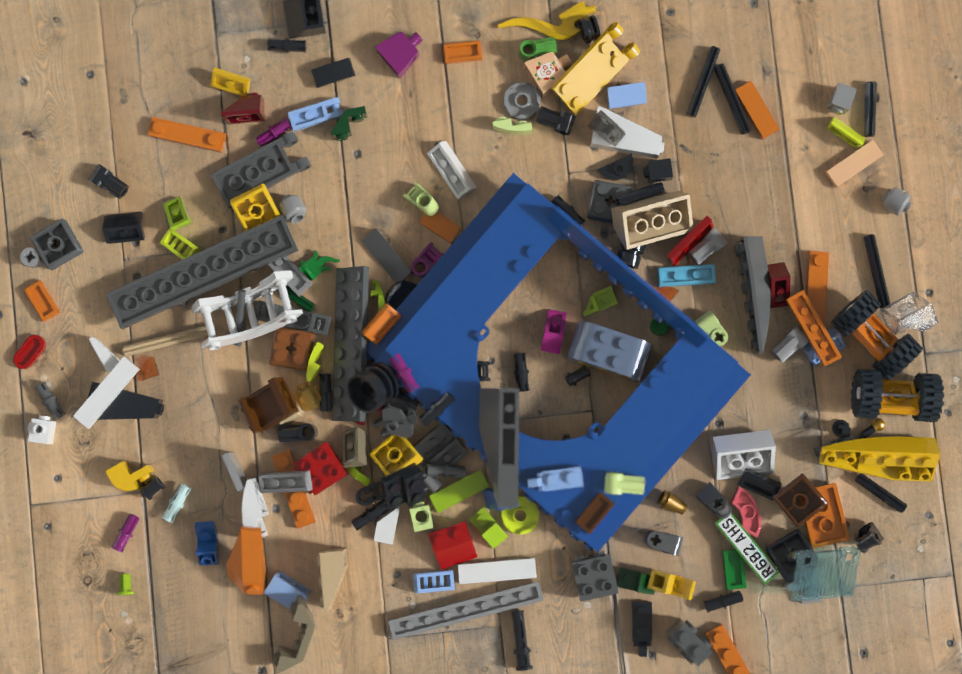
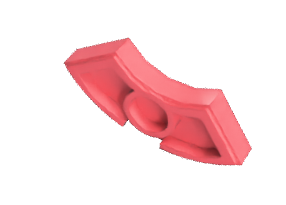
M738 486L730 504L737 509L740 515V524L747 533L758 538L761 528V515L754 498L745 489Z

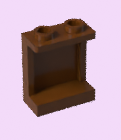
M273 377L268 380L269 384L247 397L238 399L240 409L245 414L248 427L253 433H263L299 412L283 377Z

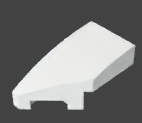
M400 506L395 507L394 510L387 514H383L377 521L374 541L393 545Z

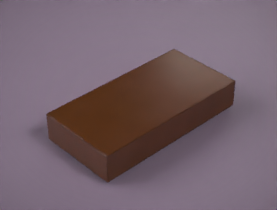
M599 491L574 522L590 535L615 503Z

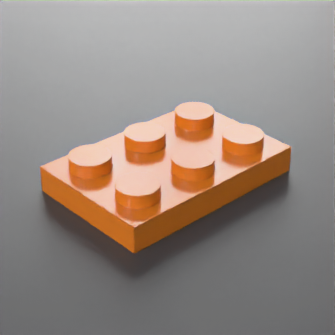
M836 483L815 487L828 502V505L805 522L810 546L814 549L850 540ZM798 495L799 502L804 505L805 497H799Z

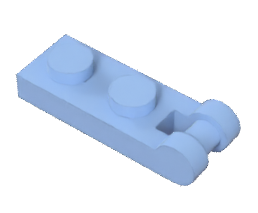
M332 98L288 112L293 131L296 132L324 122L340 119L343 115V110H340L339 98ZM332 107L333 112L328 113L326 108Z

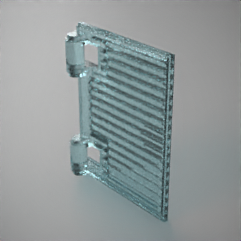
M844 546L838 548V550L815 552L809 549L796 552L797 563L790 601L853 596L861 554L859 548ZM847 554L853 555L851 561H846ZM810 557L811 563L804 565L805 558Z

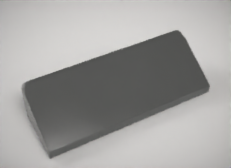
M376 228L362 240L363 244L395 282L404 281L412 274V271Z

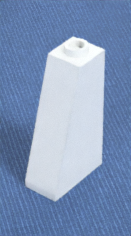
M597 107L596 116H599L600 120L593 127L590 147L626 154L632 153V155L655 159L658 158L659 154H663L665 143L662 142V136L603 107ZM617 130L622 135L614 145H611L601 136L604 132Z

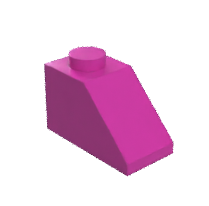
M548 309L541 351L560 354L567 312Z

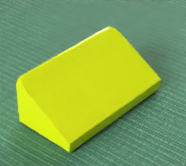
M834 117L828 124V130L855 149L864 144L865 138L838 118Z

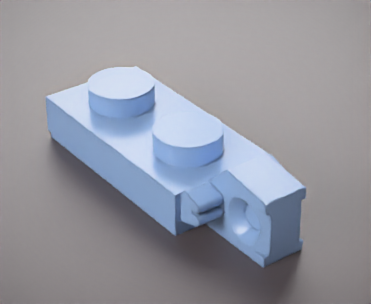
M581 466L541 471L542 473H537V478L527 479L528 488L539 487V491L583 486Z

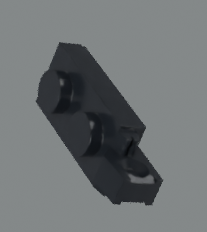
M651 601L632 602V641L634 646H638L639 657H647V646H651Z

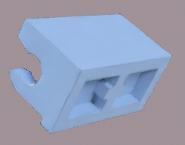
M278 571L264 594L290 609L291 603L296 601L297 595H301L304 601H306L311 590Z

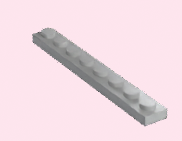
M539 581L391 619L388 620L392 638L395 640L544 600Z

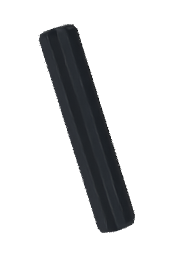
M868 81L865 84V137H874L876 131L877 83L875 81Z
M655 183L616 197L617 205L624 206L662 193L664 191L663 183Z
M863 473L857 475L856 483L898 512L903 513L907 508L906 503Z

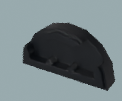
M632 153L599 168L597 171L608 180L618 181L624 179L633 168L634 159Z
M405 280L396 282L387 292L386 303L396 310L417 285Z

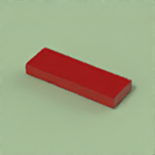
M706 216L666 255L672 266H676L714 228L711 218Z

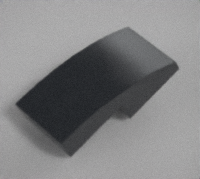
M350 58L335 61L311 70L317 88L356 76Z

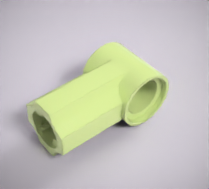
M606 472L605 493H644L645 477L629 476L618 472Z

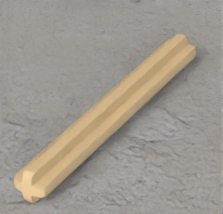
M213 324V325H214V329H215V333H217L216 326H215V324ZM206 326L123 346V353L125 356H131L208 336Z

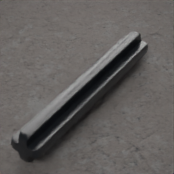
M711 46L686 113L689 117L695 118L699 111L720 53V48L716 46Z
M723 63L718 64L714 67L720 85L742 135L747 134L751 131V127L725 65Z
M874 234L864 236V242L878 302L881 304L880 309L888 308L891 306L876 238Z

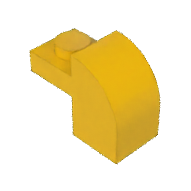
M122 461L105 472L116 488L123 491H133L139 489V480L142 483L150 479V474L155 471L151 465H146L133 473L128 462Z
M652 569L647 588L692 600L696 581L673 573Z

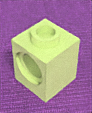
M419 502L413 505L414 508L409 509L414 532L434 528L429 504L425 505L424 502ZM418 511H424L427 514L425 521L417 520L416 513Z

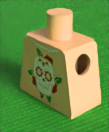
M550 52L525 62L524 69L543 98L552 91L551 87L565 73L564 68L571 65L572 62L567 54L557 59L554 52Z

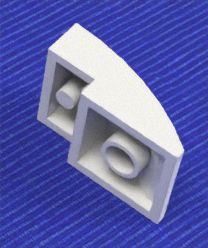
M253 478L247 480L242 500L243 527L262 528V536L265 537L268 533L262 517L269 515L258 480Z

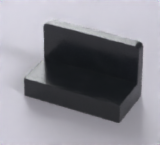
M132 212L105 215L102 231L106 244L145 240L142 226L143 213Z

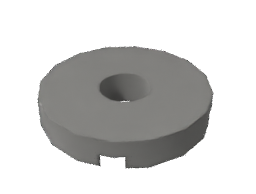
M517 82L512 84L505 92L503 104L506 112L512 118L527 120L538 112L541 98L537 88L527 82ZM520 96L527 99V103L523 106L519 105L516 101Z

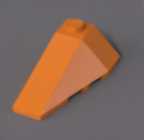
M241 527L226 563L228 577L244 594H264L267 572L262 528Z

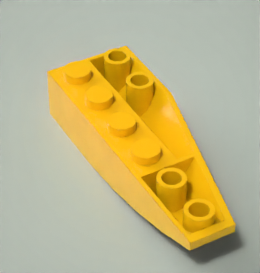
M900 436L863 438L823 446L820 452L819 464L890 480L932 482L940 451L936 438Z

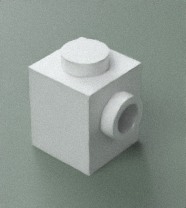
M39 415L38 419L32 418L27 428L29 433L28 441L53 444L57 421H50L51 417Z

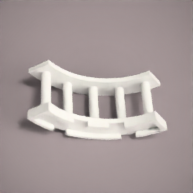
M274 271L267 278L259 282L260 286L254 289L252 287L243 289L246 290L245 306L251 329L238 333L232 312L233 307L237 306L238 291L235 292V296L224 298L221 295L198 299L191 306L192 312L203 315L208 339L201 345V348L217 350L221 346L250 340L297 321L296 318L303 312L302 310H292L286 289L287 282L293 278L292 271ZM277 289L279 290L284 312L277 316L272 298L273 291ZM264 297L270 321L259 326L253 302L255 299ZM222 309L225 312L230 335L216 337L210 313Z

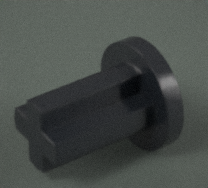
M837 420L832 425V432L838 437L846 436L851 431L849 423L845 420Z

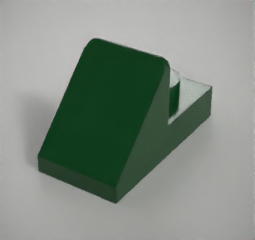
M620 567L617 587L643 594L654 595L655 590L647 588L651 574Z

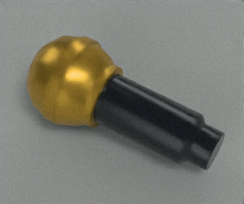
M881 418L874 419L869 427L860 432L858 435L859 439L867 438L875 431H882L885 428V422Z

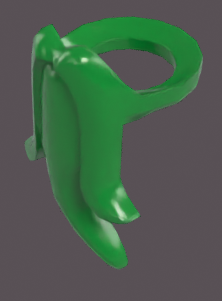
M314 250L312 258L305 263L303 260L299 262V270L311 281L323 271H331L327 266L322 267L326 262L337 263L340 262V259L324 256L316 260L318 252Z

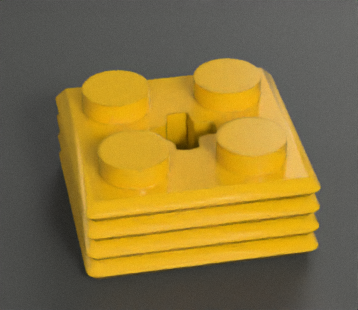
M260 184L230 200V204L245 231L281 216L265 184ZM253 206L260 207L258 213L252 211Z
M390 435L369 454L386 476L413 463L418 465L423 460L422 456L406 438L397 435Z

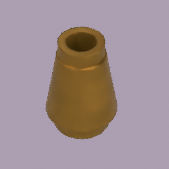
M664 490L657 501L660 508L681 515L687 509V504L670 491Z

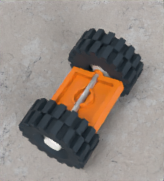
M865 290L845 306L833 318L831 324L844 337L852 333L865 346L870 354L876 358L872 367L875 370H879L881 372L880 375L887 381L912 363L919 356V353L922 352L923 348L910 334H906L901 339H898L874 314L881 304L868 290Z

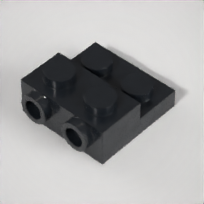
M413 463L381 478L384 506L388 510L403 503L410 507L426 499L425 493L428 492V488L423 481L427 479L425 471Z

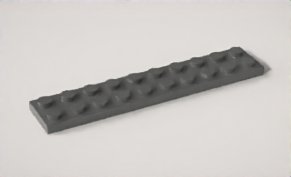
M281 215L113 290L106 295L120 329L123 330L299 250L284 216Z

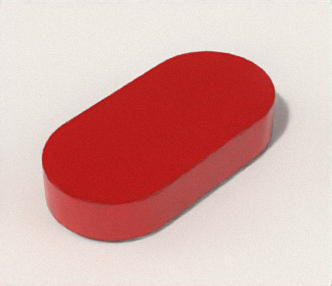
M39 335L29 336L13 357L14 365L19 369L30 368L45 350V339Z

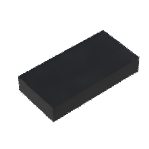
M746 468L737 485L773 501V496L779 492L782 483Z

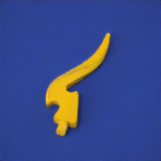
M584 1L576 4L559 15V19L562 21L560 26L531 17H518L499 24L498 29L521 26L536 30L557 40H566L581 32V29L575 28L574 23L583 17L587 19L588 14L596 12L595 5L586 7Z

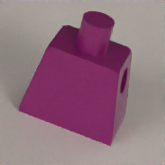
M399 32L378 44L375 48L379 56L400 79L419 57V51L416 46L423 40L417 32L413 33L409 38L403 32Z

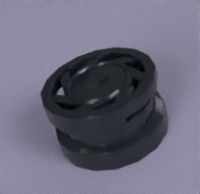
M590 15L587 19L584 17L579 19V27L584 43L587 45L591 41H596L601 36L595 15Z

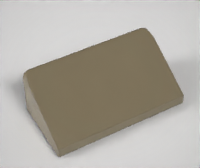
M359 427L342 433L344 468L367 465L366 432Z

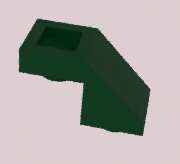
M365 106L345 110L331 131L333 140L344 141L349 136H352L349 121L357 123L363 121L364 118H368Z

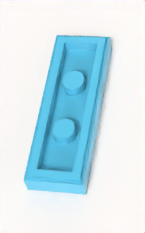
M715 264L657 268L658 287L715 284Z

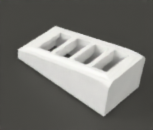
M95 337L89 338V342L106 372H111L120 360L99 339Z

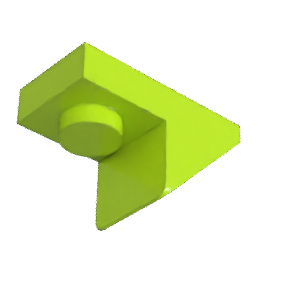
M181 196L163 203L171 230L177 231L193 224Z
M484 507L469 518L471 523L481 533V536L493 549L508 537Z

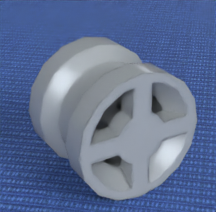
M30 247L21 252L20 260L24 265L31 268H37L42 265L43 261L36 249Z

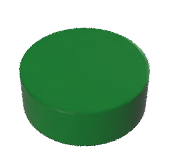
M655 319L650 322V331L656 336H662L669 330V326L664 322L658 323Z

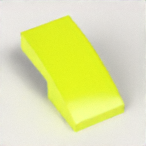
M319 342L316 343L307 366L306 380L310 383L314 381L322 368L316 362L326 346Z

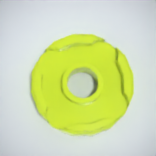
M518 496V508L502 510L501 519L508 531L523 535L530 533L536 528L540 513L534 502H531L525 496ZM517 510L525 511L526 517L524 520H516L515 512Z

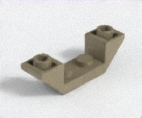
M297 595L296 601H292L290 606L293 621L301 623L299 627L300 636L299 639H295L293 649L280 646L278 653H274L272 665H274L275 673L278 674L304 660L315 629L314 616L301 595Z

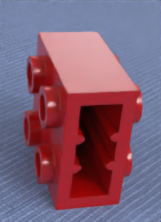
M329 442L324 443L294 463L296 466L294 468L295 471L310 470L313 490L308 491V493H313L314 496L349 475Z

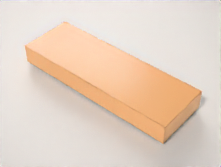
M872 140L825 173L837 188L884 154L874 140Z

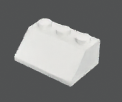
M764 430L713 437L712 452L716 479L739 478L746 468L759 474L774 473L776 446L771 431Z

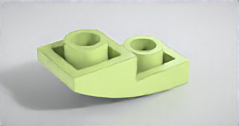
M506 117L496 118L492 122L493 130L505 134L527 135L532 134L533 130L532 124L526 121L517 122L512 126L511 118L507 119Z

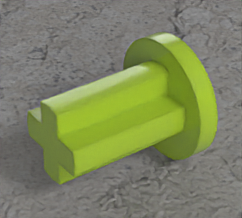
M131 574L119 575V592L116 593V596L134 595V591H131Z

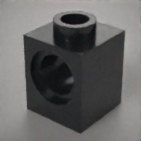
M670 158L648 161L646 163V167H643L644 178H648V184L670 181L673 178Z

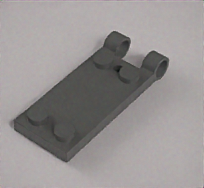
M294 132L287 133L281 138L211 174L229 209L232 208L230 204L231 199L252 188L265 184L268 189L312 166L307 157H303L291 164L284 148L291 147L298 142ZM279 158H283V162L280 163L278 161Z

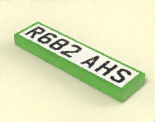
M732 513L729 517L718 519L715 522V525L764 584L780 573Z

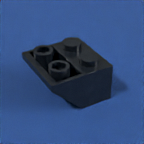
M321 0L283 1L289 39L326 34Z

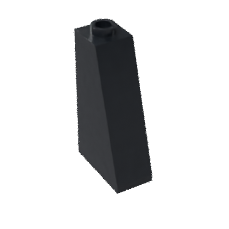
M92 382L88 398L101 383ZM123 389L97 420L158 419L159 415L161 416L164 411L163 400Z

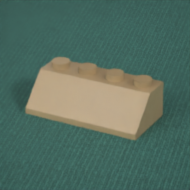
M681 191L611 208L613 227L626 250L689 233L693 230L690 194Z

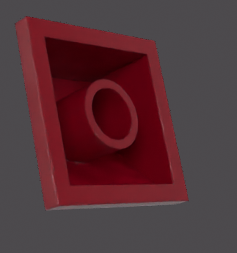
M248 93L247 96L240 97L222 111L221 116L228 125L266 121L264 99L258 93Z

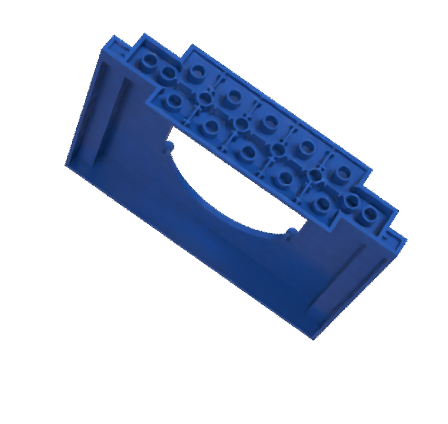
M513 173L396 309L402 317L379 344L376 345L371 340L367 343V358L372 362L376 360L375 363L387 364L398 375L389 359L394 357L396 362L399 363L395 355L400 353L407 368L412 370L410 373L419 385V388L415 390L410 383L413 391L411 393L407 391L406 394L413 400L418 399L421 401L422 404L420 406L426 411L431 407L430 404L432 402H436L446 391L450 392L454 396L455 401L444 410L441 416L438 415L435 419L443 426L446 424L452 428L450 432L457 438L462 437L467 441L465 445L472 451L476 449L480 452V458L487 463L479 429L481 384L477 369L479 344L490 332L485 323L558 238L560 240H567L579 250L578 255L584 260L589 258L593 262L592 266L598 272L602 273L604 271L609 275L607 279L612 284L622 286L624 288L622 292L626 296L636 298L638 300L636 304L644 311L649 309L653 313L651 317L658 323L664 322L676 332L675 337L678 339L605 426H602L600 423H594L588 429L587 434L567 440H544L531 437L519 431L518 489L524 490V496L531 502H538L540 504L539 509L546 515H553L555 517L554 522L561 528L567 527L570 536L576 541L580 539L589 550L593 551L595 549L599 552L751 374L740 366L736 359L714 342L710 335L558 206H554L529 183L526 184ZM483 329L486 330L483 335L480 334ZM399 378L400 387L406 388L401 378ZM597 426L600 429L595 433L593 430ZM581 466L582 487L552 491H539V487L528 488L527 479L537 478V473H542L541 471ZM606 472H618L629 476L645 477L644 493H605ZM600 491L615 505L589 535L574 521Z

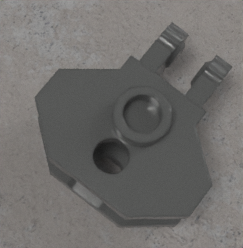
M395 397L385 404L382 416L373 422V426L375 428L384 426L380 432L382 437L391 434V436L397 435L407 439L413 435V428L418 425V414L406 400Z

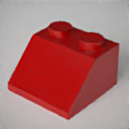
M465 520L428 534L441 570L478 557Z

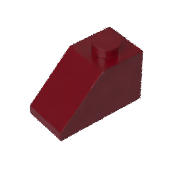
M784 262L768 264L770 308L788 306L786 299L790 297L791 279L789 271Z

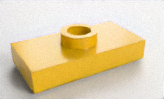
M214 67L212 70L211 87L239 96H247L250 78Z

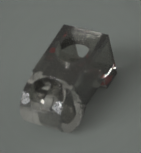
M602 110L587 125L592 131L597 132L613 146H617L626 135L624 130Z

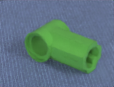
M554 37L534 41L525 40L519 48V58L527 62L550 52L557 54L556 41ZM523 48H530L532 53H524Z

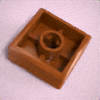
M286 328L276 329L270 365L307 371L312 353L314 333ZM291 344H294V347H296L297 350L293 351L292 354H290V351H288L287 348L291 347Z

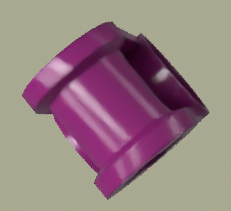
M430 242L413 261L411 269L415 277L424 278L443 256L444 253L438 251L433 246L434 243ZM422 264L425 266V271L418 273L415 271V266Z

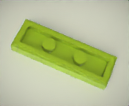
M480 469L429 497L437 513L488 488L489 485Z

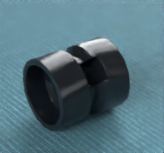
M621 242L622 250H618L616 256L628 267L638 269L641 261L639 255L643 254L646 245L626 250Z

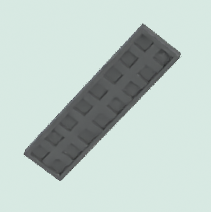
M369 267L336 268L332 421H365V412L356 408L348 396L347 383L353 375L363 371L367 366V337L361 333L368 325Z

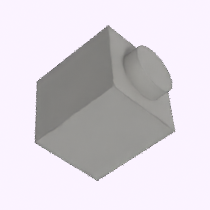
M838 83L833 90L827 108L831 109L835 114L845 115L850 110L857 89Z

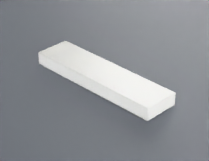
M123 357L73 417L87 429H90L140 369L128 358Z
M535 558L458 564L459 584L537 578Z

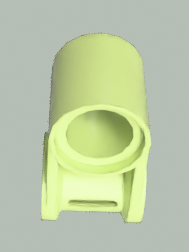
M415 182L413 184L414 187L407 194H404L403 197L426 216L435 215L439 209L438 203L421 185Z
M710 310L694 321V323L710 335L714 342H716L714 340L716 338L715 334H721L723 336L721 341L716 342L720 347L728 341L727 332Z

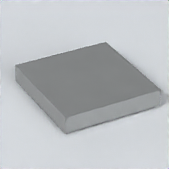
M228 452L222 455L236 491L244 490L247 479L235 452Z

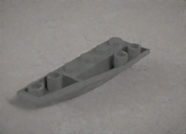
M747 236L736 242L735 254L736 257L739 256L740 260L738 272L743 278L741 290L746 295L744 307L746 313H749L750 318L747 324L749 332H752L753 336L751 347L756 354H761L764 352L769 325L770 281L763 236Z
M480 388L479 429L497 506L518 508L519 388Z

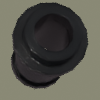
M584 365L572 373L568 372L565 379L571 387L576 386V383L591 375L588 368Z

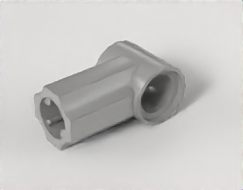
M715 228L688 254L699 265L728 242Z
M797 325L785 335V338L771 352L777 360L783 363L796 350L803 348L809 341L803 330Z

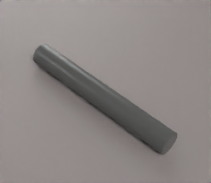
M243 289L238 290L236 313L238 333L243 331L246 290ZM242 342L235 343L234 345L241 346Z

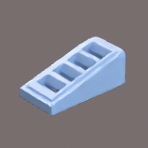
M453 570L414 573V593L455 590ZM443 575H447V586L445 587ZM430 576L432 588H428V577ZM436 576H439V587H436ZM420 577H423V588H420Z

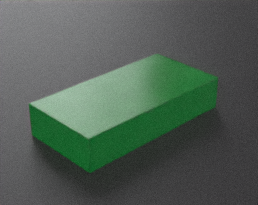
M736 549L722 550L726 589L747 588L744 559Z

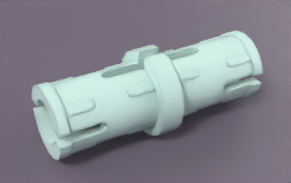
M180 483L173 498H170L166 511L162 515L164 520L173 523L180 508H183L187 495L191 491L189 486Z

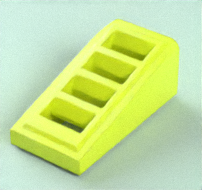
M169 228L160 241L161 245L182 260L203 251L178 232L171 230V228ZM174 235H175L176 238L174 239V241L172 242V244H171V245H168L169 242L171 241V239H172V238L174 237ZM180 240H182V242H181L180 245L177 247V249H175V247L178 245V243L180 242ZM186 245H188V247L186 248V250L184 251V253L181 254V252L184 250V248L186 247Z

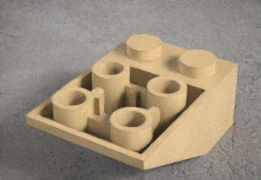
M346 548L323 550L316 557L317 568L321 569V574L318 576V586L322 588L323 594L320 596V607L324 608V613L331 609L348 569Z

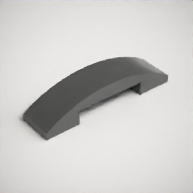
M258 300L255 311L257 320L270 321L266 302ZM274 304L277 316L284 312V308ZM302 311L303 313L296 318L297 321L285 325V327L327 336L332 317Z

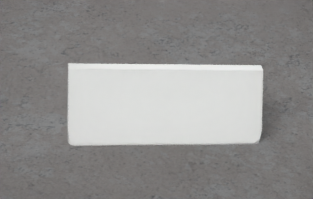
M446 141L438 143L427 152V155L457 200L477 188Z

